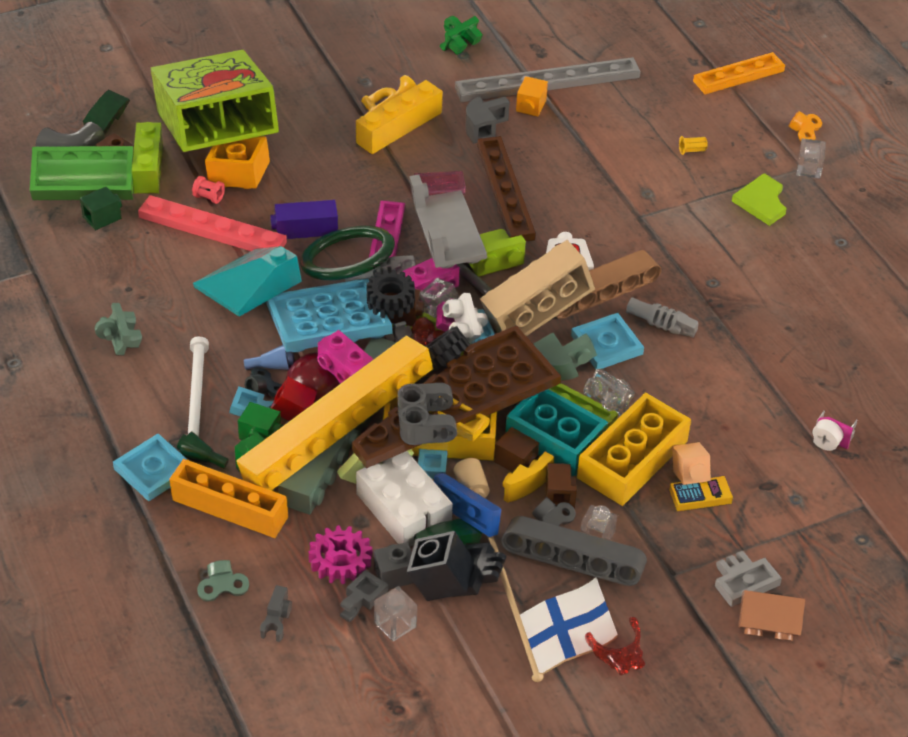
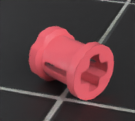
M198 176L192 187V195L194 197L211 199V202L215 204L222 200L225 191L223 182L218 181L215 183L208 181L204 176Z

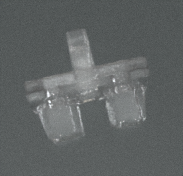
M601 368L595 370L593 378L587 379L583 389L584 394L596 398L602 403V407L608 411L614 410L618 412L619 416L628 410V405L635 395V392L630 389L631 385L624 379L614 378Z

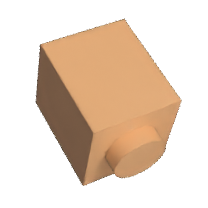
M700 442L672 446L673 472L683 485L711 481L710 454Z

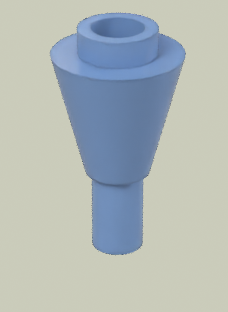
M283 345L262 354L260 357L244 359L245 370L257 367L289 370L295 362L294 352H286Z

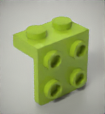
M504 229L479 234L487 252V258L477 263H469L478 277L524 264L526 241L522 235L510 238Z

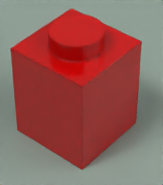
M288 377L276 392L271 409L280 411L282 418L291 421L314 404L317 391Z

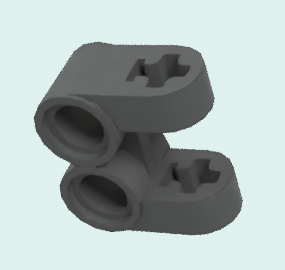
M445 383L406 384L398 390L400 437L405 443L409 445L449 442L457 436L456 420L453 416L448 414L429 415L428 413L429 411H442L451 407L453 395L449 385Z

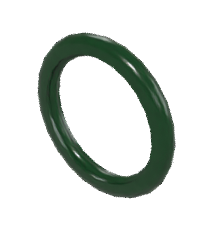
M361 225L339 229L316 239L308 245L301 255L300 267L306 275L319 280L334 281L356 277L377 268L391 256L395 247L394 237L387 230L376 226ZM369 237L382 242V247L378 252L354 265L340 268H322L313 264V258L320 251L343 240Z

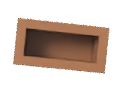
M744 590L742 592L738 628H744V634L762 637L764 631L775 633V639L793 641V636L801 635L805 599Z

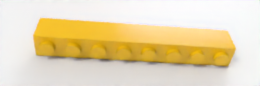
M408 336L399 340L236 460L242 479L272 491L397 397L398 390L402 386L414 384L433 370L429 349Z

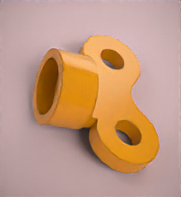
M798 111L788 127L796 132L799 131L798 138L800 141L809 145L815 141L814 131L820 129L822 120L815 114H808L807 116Z

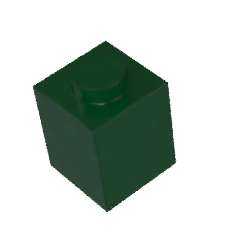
M107 186L80 198L82 217L95 231L122 219L120 210L122 208L121 199L117 194H113Z

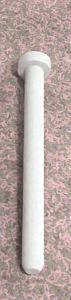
M194 337L190 341V350L193 352L188 434L192 431L198 437L204 353L209 349V341L204 337Z

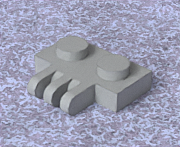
M744 551L736 553V558L734 555L726 557V562L723 559L716 562L717 569L723 576L716 579L715 587L731 607L741 603L744 590L764 593L781 584L782 578L766 558L752 562Z

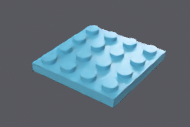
M369 279L282 292L266 301L286 352H302L307 348L318 347V342L337 330H340L353 342L359 339L382 338L384 335L393 334L392 323L386 315L385 318L380 317V312L375 315L373 314V309L369 310L366 285Z

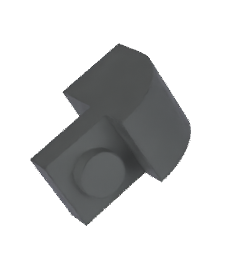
M506 96L483 102L481 97H477L468 103L466 107L465 131L473 144L477 143V139L495 137L496 124L509 120L510 102Z

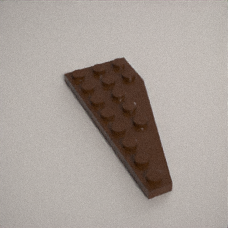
M515 325L470 344L463 351V355L457 360L453 359L448 362L445 370L438 375L434 374L423 384L445 383L449 385L452 389L453 398L459 402L456 405L452 404L450 408L441 412L453 416L456 424L459 422L466 424L475 420L477 414L488 416L561 384V375L520 328ZM463 403L473 410L466 412L460 409V406ZM397 407L390 410L388 417L381 423L373 424L352 442L353 452L366 469L419 446L409 445L401 439ZM435 411L434 414L429 413V415H437L438 411Z

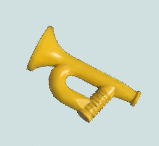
M403 75L400 78V87L397 91L386 87L377 90L370 96H364L361 102L368 110L366 114L416 86V83L409 76ZM385 97H388L387 99H385L384 101H382L381 103H379V104L376 106L375 103H377L378 101H380L381 99H383V98H385Z

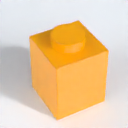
M525 76L517 92L516 112L539 117L547 100L548 81Z

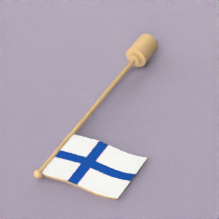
M475 458L459 461L453 469L456 480L486 498L490 489L480 461ZM488 537L490 544L495 550L494 552H499L494 537ZM503 566L500 576L534 674L531 677L534 682L542 681L543 674L560 664L599 650L617 638V631L596 577L576 590L547 599L519 614Z

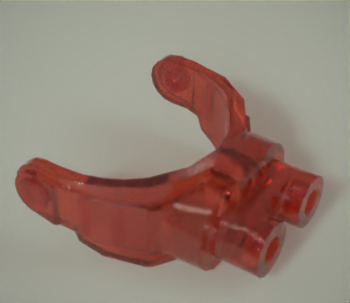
M633 616L629 618V622L635 632V639L624 648L614 649L605 647L595 640L591 632L585 634V640L595 656L602 662L608 663L612 669H616L619 675L627 674L630 668L634 667L636 670H639L645 666V661L642 658L643 651L639 646L641 638L639 622Z

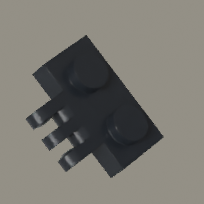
M490 542L465 545L474 559L467 593L452 597L478 595L483 583L497 582L500 576L499 573H501L503 568L502 564L505 563L506 555L501 552H494L495 550Z

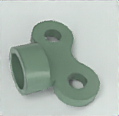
M220 560L207 565L209 579L202 580L197 587L198 596L202 600L213 601L224 592L235 596L244 595L249 589V580L244 574H233L229 560ZM236 581H240L243 585L241 588H235L233 584ZM208 586L213 588V592L210 594L204 592V589Z

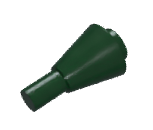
M192 431L188 435L183 434L177 444V449L180 450L179 452L185 458L203 462L209 461L223 469L228 464V458L214 452L209 445Z

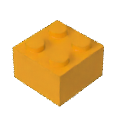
M259 136L212 146L205 159L208 181L215 183L218 181L223 182L225 188L256 189L270 163L267 137Z

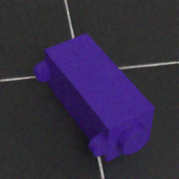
M335 200L275 204V214L270 215L271 230H276L277 233L286 235L287 239L322 237L338 230Z

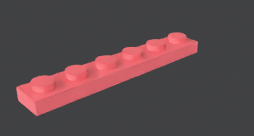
M152 195L148 196L138 210V215L141 219L248 251L260 248L284 247L287 243V237L284 234Z

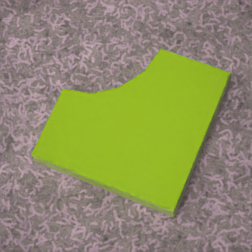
M765 173L732 196L733 203L769 226L786 214L787 209L780 203L778 195L782 192L783 185Z

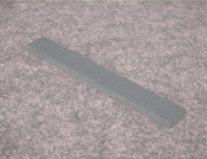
M634 57L455 81V89L460 102H467L477 97L489 99L517 95L525 76L548 81V91L640 78L641 71Z

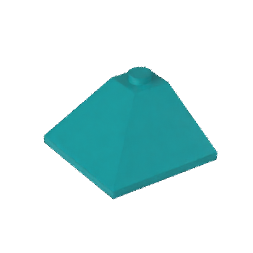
M282 246L254 249L193 283V286L240 317L302 282L297 255Z

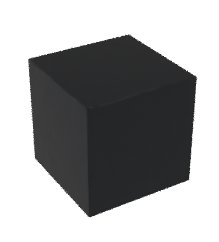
M455 531L415 540L407 573L426 601L467 593L474 559Z

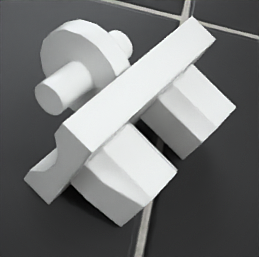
M463 293L458 299L448 300L442 307L444 316L446 318H454L455 320L449 326V330L458 326L470 344L483 333L482 327L488 323L487 315L478 313V309L474 308L470 293Z

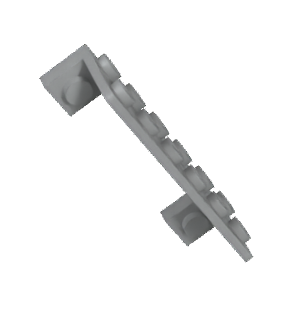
M420 175L409 176L413 204L435 267L450 268L455 264L465 262L477 263L482 259H486L487 252L462 191L458 190L429 196L427 183H422Z

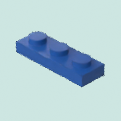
M443 472L434 475V483L453 503L452 513L488 537L498 534L501 517L500 507Z

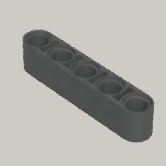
M516 516L511 519L502 537L503 547L513 554L626 586H633L639 582L647 563L645 553L638 548L525 516Z

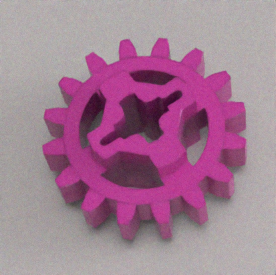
M337 525L336 531L333 532L329 528H325L324 536L317 533L315 535L316 542H310L308 554L311 570L313 572L318 571L320 579L328 576L329 583H333L335 579H340L341 584H345L346 578L354 581L357 578V574H361L372 565L373 549L370 546V539H362V531H357L355 534L352 533L351 526L346 531H341L340 525ZM322 552L325 554V559L321 556Z

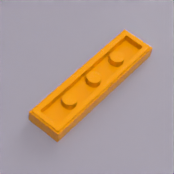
M772 52L695 74L693 82L704 94H709L784 72L785 64Z

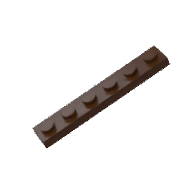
M502 137L477 139V147L508 236L512 238L522 235L525 241H534L536 232Z

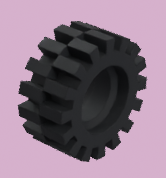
M392 269V273H388V270H383V275L377 272L375 273V278L372 276L369 278V282L366 285L367 304L369 310L373 309V314L377 315L380 312V317L385 318L386 315H389V319H394L395 314L400 318L403 317V312L408 314L410 308L413 309L415 303V283L409 275L405 277V272L401 271L400 274H397V270ZM394 292L397 295L388 296L384 295V293Z
M458 326L451 328L449 331L447 330L425 346L429 349L433 370L430 372L444 366L469 346L470 343Z

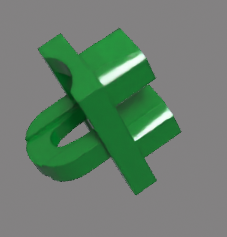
M455 16L446 18L444 21V29L446 31L445 42L440 44L441 49L445 51L450 48L458 55L468 45L464 39H467L473 46L479 43L483 34L477 28L478 18L473 16L463 23Z

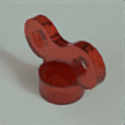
M426 317L419 318L411 329L413 340L423 346L430 344L431 341L445 332L442 330L436 331L435 325Z

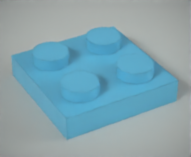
M619 313L574 327L571 330V336L574 340L585 333L591 339L597 356L593 357L590 362L596 370L643 355L644 346Z
M156 434L113 461V467L146 500L150 501L171 488L169 479L181 461L186 458L160 434Z

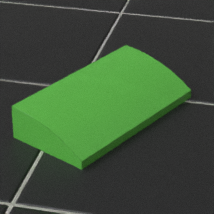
M133 146L32 147L30 177L32 200H80L81 197L106 186L113 194H117L121 200H133Z

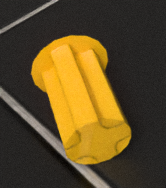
M681 136L679 139V150L682 155L685 152L707 150L706 137L684 138Z

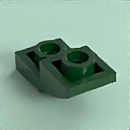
M108 89L90 109L82 121L83 124L93 122L106 135L114 120H119L130 99Z
M456 519L430 526L416 533L414 541L418 538L455 531L463 544L466 545L467 543H480L482 532L462 519Z

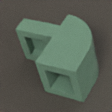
M554 333L534 343V346L561 375V380H570L578 377L576 367L587 363L597 356L593 343L587 333L565 346L561 345Z

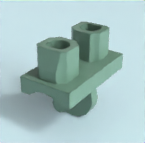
M112 303L111 308L113 312L109 318L101 317L100 321L96 323L94 330L99 338L112 341L116 355H124L126 348H139L142 334L140 330H134L136 324L134 312L122 311L120 303Z

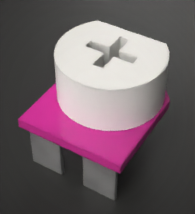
M823 411L812 431L814 436L813 442L821 449L827 451L835 450L838 445L848 449L849 443L854 437L857 419L852 427L833 418L824 417L825 411Z

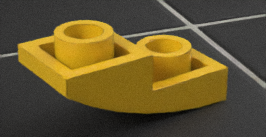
M544 452L538 460L534 459L531 462L529 468L520 464L513 473L509 472L502 485L504 488V501L508 503L516 501L542 486L546 482L548 463L554 464V456Z

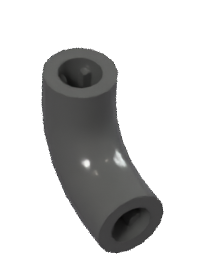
M87 122L80 130L70 134H63L45 127L37 136L36 147L96 146L97 143L105 139V134L93 122Z

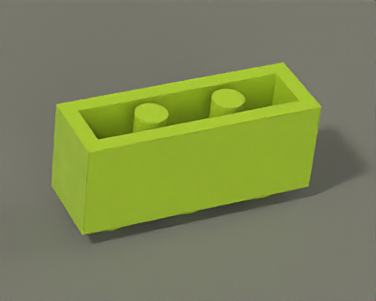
M136 123L132 162L134 194L159 193L163 153L161 123Z

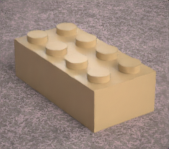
M565 240L539 259L531 262L529 266L517 274L510 276L508 280L495 289L488 291L486 295L480 298V301L496 333L517 325L528 336L595 290L585 258L568 240Z

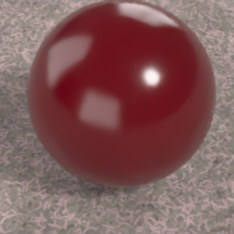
M318 352L309 353L297 359L291 365L286 379L290 377L317 391L314 403L340 385L337 378L329 370H325L320 366L317 360Z

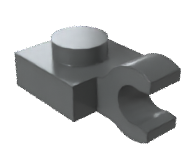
M403 321L393 324V334L384 335L382 338L397 343L405 336L411 338L413 334L410 326H406V322Z
M364 570L347 586L346 595L348 597L340 604L345 609L340 613V617L351 622L357 616L362 606L370 610L388 593L389 584Z
M275 586L267 607L266 619L260 626V636L265 639L266 633L271 630L276 631L277 642L283 639L284 630L282 622L284 618H289L292 608V601L288 600L287 587Z

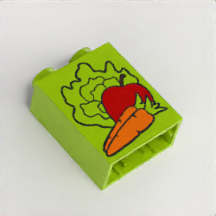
M244 49L150 67L157 112L183 152L279 132L273 85Z

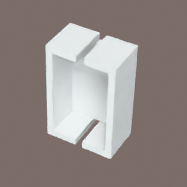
M407 451L383 461V464L378 463L367 469L363 468L356 471V494L398 544L408 542L409 547L414 545V535L426 529L425 515H427V528L452 520L453 503Z

